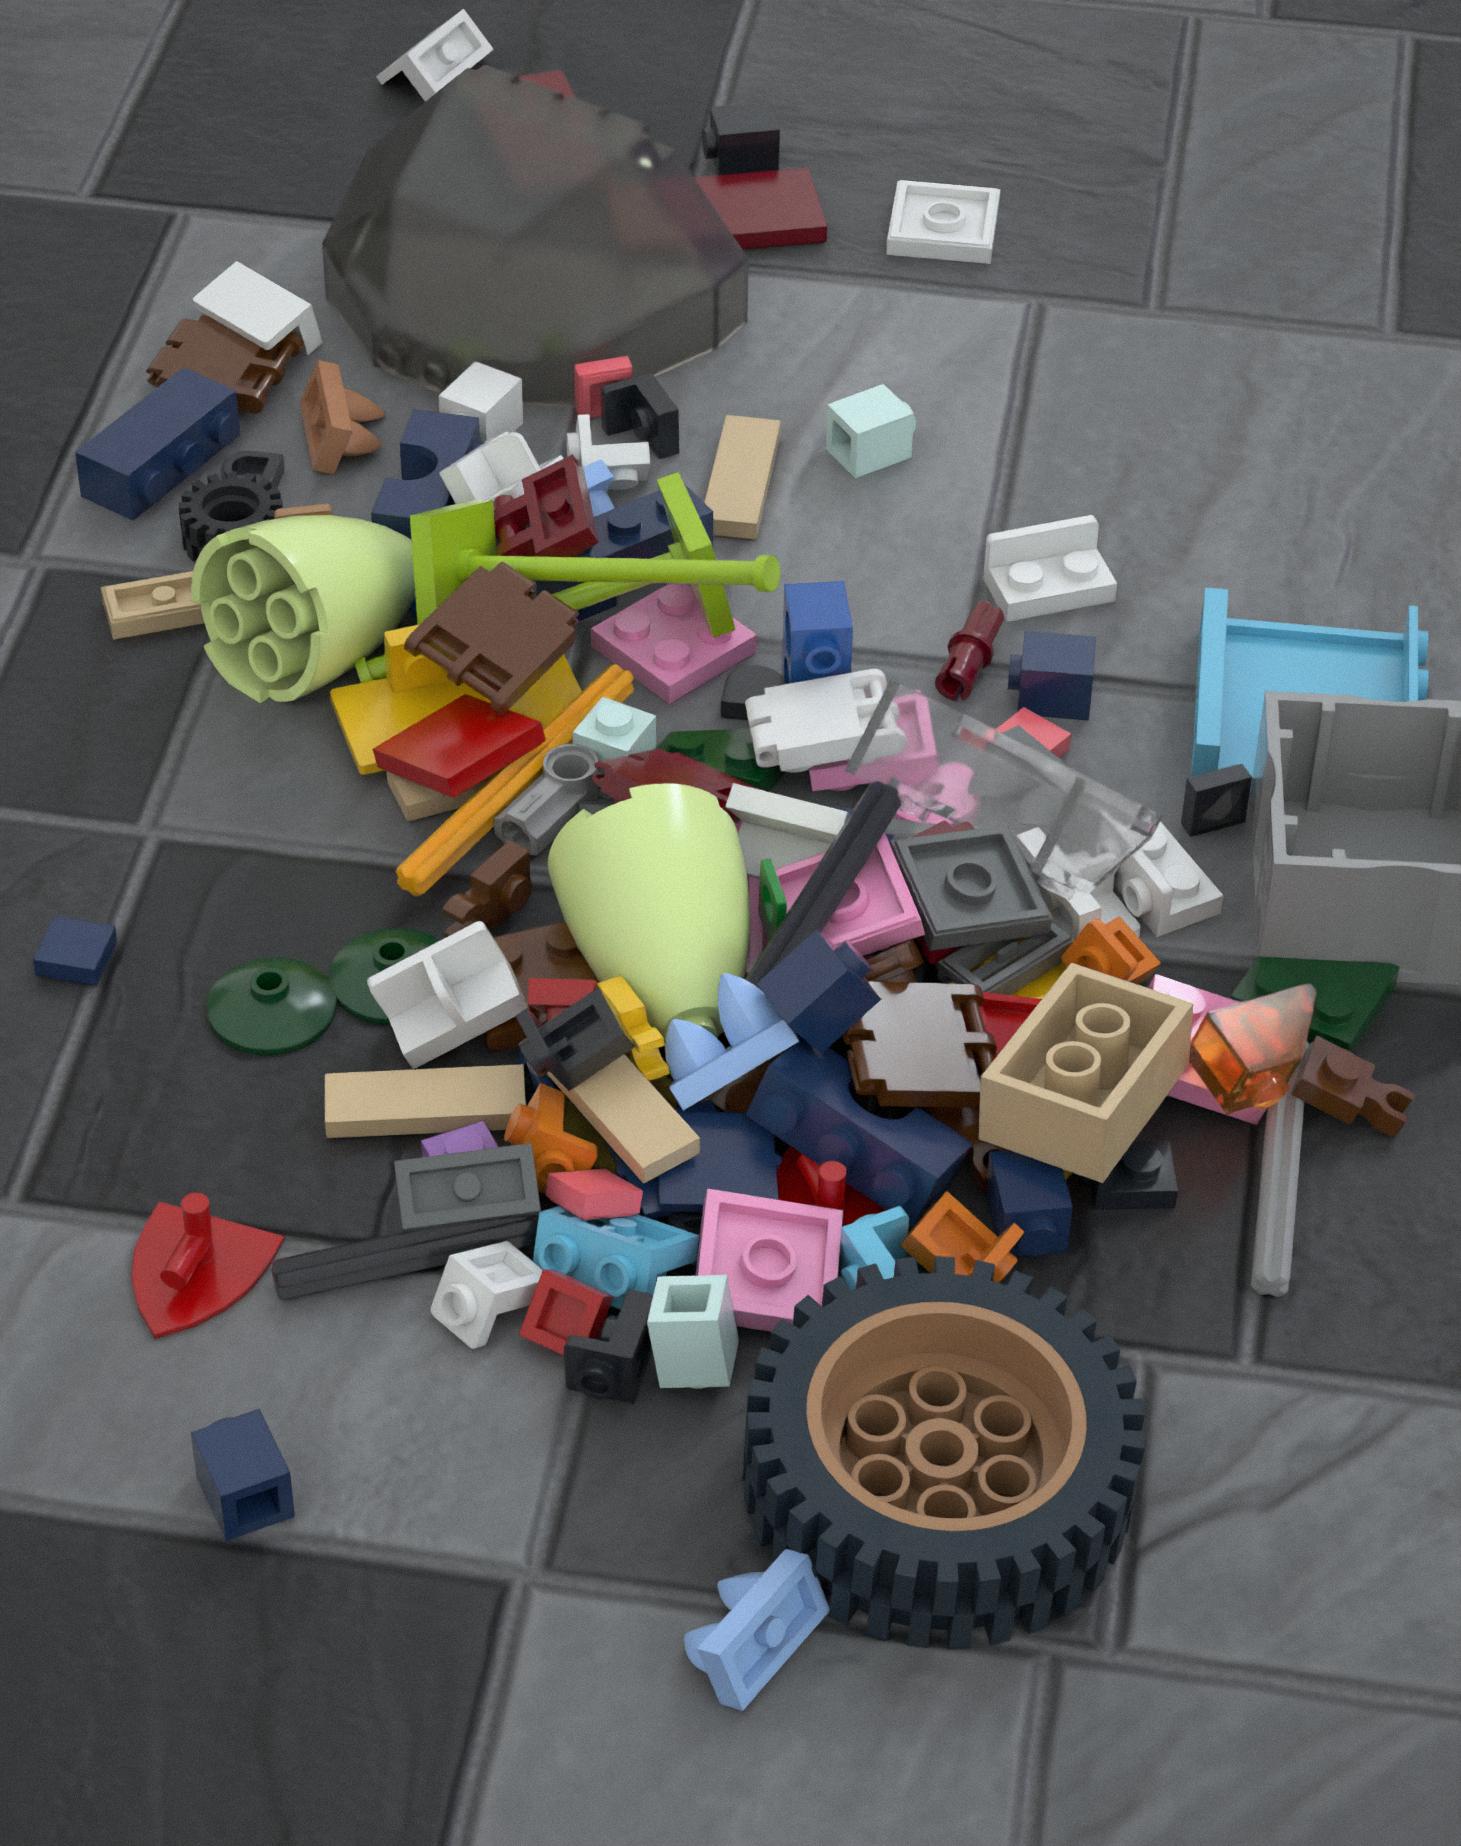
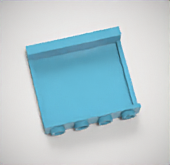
M1205 588L1199 629L1191 777L1243 764L1253 778L1265 691L1354 695L1367 699L1396 702L1425 700L1427 697L1429 672L1427 669H1418V666H1425L1428 631L1418 630V606L1409 605L1403 634L1227 618L1228 589Z

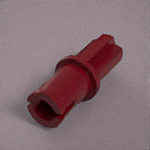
M989 601L978 602L974 610L971 611L962 631L953 634L947 646L949 655L936 676L935 687L942 696L952 701H957L958 695L961 700H966L970 696L979 672L986 668L993 659L992 643L1002 625L1004 614L1001 608L992 607Z

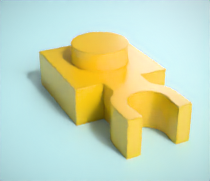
M622 975L597 983V988L599 987L611 1000L635 1044L633 1049L625 1053L626 1057L648 1081L670 1074L669 1066L661 1057L658 1049L665 1046L664 1038L655 1027L652 1028L649 1025L645 1005Z

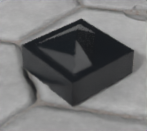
M1243 764L1187 778L1181 824L1190 837L1246 822L1252 776Z

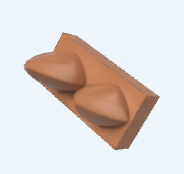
M317 360L301 398L300 408L313 470L334 475L342 456H362L375 452L382 447L383 443L373 433L358 423L382 418L385 416V412L370 399L343 386L339 364Z

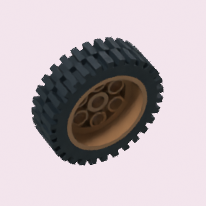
M935 1256L933 1273L925 1274L918 1273L915 1257L895 1259L894 1277L883 1279L876 1263L858 1268L855 1290L851 1291L841 1276L823 1285L822 1306L807 1295L794 1306L793 1325L781 1319L771 1332L770 1350L762 1347L755 1363L754 1379L750 1380L747 1401L742 1481H745L744 1501L747 1514H755L753 1532L761 1548L773 1544L771 1564L785 1549L809 1555L813 1565L811 1567L814 1577L818 1578L823 1593L825 1591L831 1593L829 1616L845 1625H848L858 1609L868 1614L866 1631L868 1635L886 1640L892 1622L909 1626L908 1646L928 1648L930 1629L948 1630L949 1649L970 1648L973 1628L985 1627L990 1646L1008 1642L1011 1640L1015 1618H1020L1030 1635L1048 1626L1051 1603L1063 1616L1077 1608L1080 1604L1082 1588L1085 1587L1093 1593L1105 1578L1107 1563L1109 1562L1114 1565L1122 1550L1125 1533H1128L1145 1448L1146 1432H1142L1145 1417L1142 1398H1134L1137 1380L1130 1365L1117 1368L1121 1349L1110 1335L1094 1342L1097 1325L1095 1318L1083 1308L1070 1319H1067L1064 1315L1068 1296L1050 1287L1039 1300L1030 1295L1033 1277L1014 1270L1008 1285L993 1281L995 1264L975 1260L973 1276L954 1274L955 1257ZM873 1494H882L885 1496H875ZM998 1494L1009 1495V1496H1011V1497H1004V1496H1000V1495H998Z

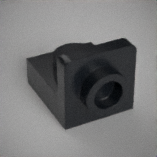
M651 372L611 383L601 388L602 428L608 436L633 429L640 441L646 440L649 443V446L659 459L679 454L678 408Z
M1133 1141L1103 1183L1079 1175L1080 1182H1091L1094 1210L1175 1208L1178 1187L1170 1141Z
M629 1289L619 1316H608L601 1340L577 1335L568 1336L564 1346L566 1387L569 1390L582 1392L595 1399L608 1398L634 1404L653 1354L647 1320L654 1294Z

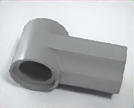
M564 744L548 751L543 759V774L494 818L495 835L504 844L511 840L528 849L530 855H538L556 838L565 824L579 813V802L599 800V786L592 780V775L598 774V769L594 766L598 762L595 752L579 744Z

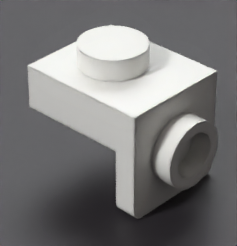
M589 414L577 416L576 433H566L567 457L573 454L582 468L602 459L614 476L609 487L611 490L630 489L637 486L638 481H647L650 468L648 442L592 445Z

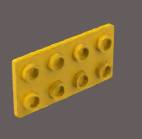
M419 625L384 632L387 678L334 688L330 691L332 707L360 774L366 775L385 771L377 767L372 749L460 696L468 694L491 703L490 700L465 683L457 686L447 679L448 672L424 655L419 654L414 657L404 650L406 639ZM563 654L509 710L540 721L542 726H545L582 691L565 655Z

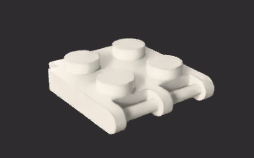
M868 669L764 688L765 695L753 696L747 699L745 705L757 765L760 767L779 765L781 771L797 773L808 770L814 765L842 760L858 762L869 759L875 754L898 749L902 739L899 729L892 725L890 721L894 716V708L891 700L883 694L887 687L885 674L879 669Z

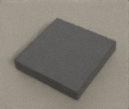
M1009 825L890 841L893 854L921 918L925 935L922 936L929 951L1049 933L1053 921L1052 915Z

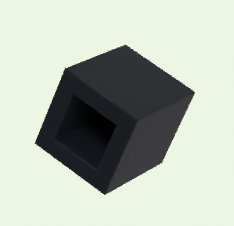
M770 101L710 107V127L702 129V147L705 159H713L717 175L779 170L780 128Z

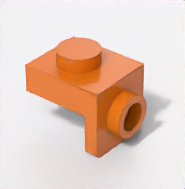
M1120 916L1106 924L1100 919H1095L1088 923L1061 956L1062 961L1067 966L1070 963H1074L1137 985L1150 978L1161 964Z
M540 1083L528 1106L519 1103L515 1107L508 1121L504 1140L511 1143V1146L532 1143L538 1191L546 1194L548 1173L590 1170L597 1159V1146L563 1132L565 1094L562 1091Z
M946 1191L934 1202L900 1243V1246L912 1257H915L916 1261L930 1273H933L935 1256L955 1257L954 1274L973 1276L975 1260L995 1264L993 1281L999 1283L1018 1260L1009 1251L1023 1235L1024 1231L1017 1224L1013 1223L997 1237Z

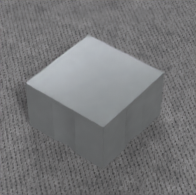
M1265 691L1249 799L1256 958L1263 956L1391 963L1400 967L1397 982L1461 985V701L1425 699L1396 702L1373 700L1354 695Z

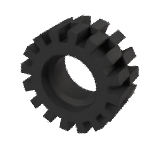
M227 472V479L220 480L217 473L207 476V485L200 480L191 484L192 492L185 490L181 495L182 502H179L182 544L184 551L187 550L188 557L192 561L197 560L205 545L217 535L257 522L274 519V511L283 508V501L278 488L272 489L271 482L265 478L257 483L256 474L246 473L244 479H237V472Z

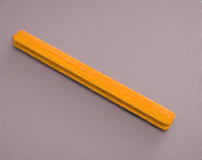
M617 664L609 665L543 728L546 741L542 745L499 770L397 867L398 886L402 890H408L413 896L423 895L494 826V818L543 774V759L547 752L556 746L573 744V731L602 696L622 703L633 692L632 681L634 677L629 670H623Z

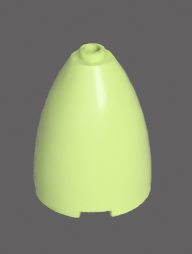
M333 515L291 516L271 519L217 535L205 545L199 554L193 570L191 583V601L201 603L203 620L211 642L203 646L208 657L221 676L230 685L259 703H262L268 697L277 702L293 701L328 685L355 667L354 662L360 657L365 656L366 658L384 642V632L395 630L411 607L412 602L416 598L414 591L412 540L380 524L357 518Z
M668 783L629 788L631 799L608 806L593 815L585 809L581 810L560 830L553 841L548 856V870L564 920L578 949L600 982L622 975L645 1005L649 1025L652 1028L655 1027L660 1032L664 1041H666L670 1021L673 1019H680L700 1025L718 1038L724 1032L718 1009L720 976L728 973L744 979L750 941V895L746 865L737 829L732 818L719 806L717 797L711 793L688 785Z

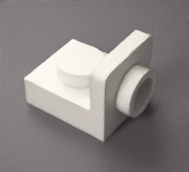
M508 1241L449 1255L431 1306V1314L470 1348L475 1349L485 1346L497 1314L530 1305L543 1270Z

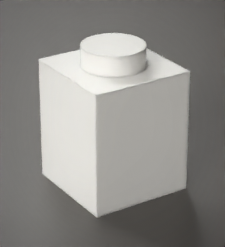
M475 361L439 395V412L479 417L480 441H488L506 431L508 433L515 432L523 424L522 379Z

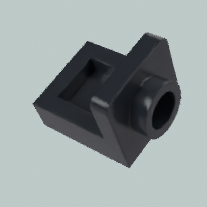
M599 987L544 1025L528 1008L516 1015L527 1037L519 1043V1047L531 1067L540 1077L550 1072L568 1091L635 1047L614 1005Z

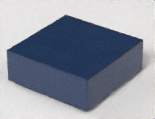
M54 915L33 958L35 975L97 986L117 943L115 925Z

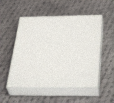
M905 180L898 181L887 237L886 255L990 264L999 209L1000 189Z

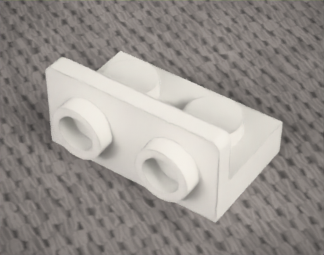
M1093 515L1007 530L987 536L983 580L998 607L1002 609L1006 622L1094 606L1116 600L1117 582L1097 550L1099 524Z
M1110 812L1096 817L1094 842L1090 846V855L1093 856L1102 852H1107L1115 860L1113 885L1123 896L1129 911L1136 917L1140 916L1156 937L1221 914L1223 894L1158 818L1124 830Z

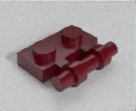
M573 454L522 479L523 495L515 499L510 495H500L493 501L495 537L500 542L496 548V556L576 557L586 549L599 543L584 469Z

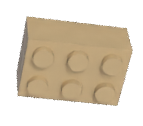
M1070 963L982 1074L980 1084L979 1139L1103 1183L1189 1066L1194 1003Z

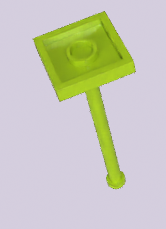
M679 472L657 479L674 544L668 545V553L651 559L716 560L711 541ZM584 582L552 595L577 611L652 583ZM690 584L713 638L736 630L724 586ZM385 654L367 661L365 656H362L354 662L361 683L387 678Z
M471 500L410 515L417 625H420L480 566L491 572L500 562L506 563L528 579L536 581L754 586L759 592H774L780 581V565L774 555H759L755 561L496 556L493 500Z

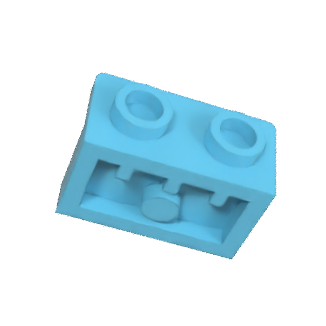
M558 1206L539 1212L533 1262L542 1270L554 1269L613 1295L610 1306L621 1309L629 1289L654 1294L657 1277L666 1276L667 1271L696 1262L699 1235L638 1214L627 1217L582 1220Z

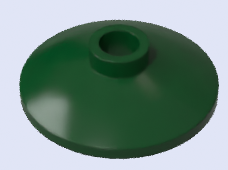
M407 928L379 929L354 938L339 950L330 966L329 980L335 992L337 1003L345 1011L359 1019L377 1024H391L389 1018L371 994L367 984L368 978L440 940L427 933Z
M285 957L254 959L230 969L215 982L209 992L206 1004L208 1022L219 1039L235 1049L259 1055L288 1053L313 1043L330 1027L337 1008L336 995L331 982L322 971L304 961Z

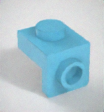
M901 1206L879 1214L865 1215L854 1223L841 1227L839 1273L851 1291L856 1289L858 1268L876 1263L883 1279L893 1278L895 1259L906 1257V1251L900 1246V1243L908 1235L909 1217Z

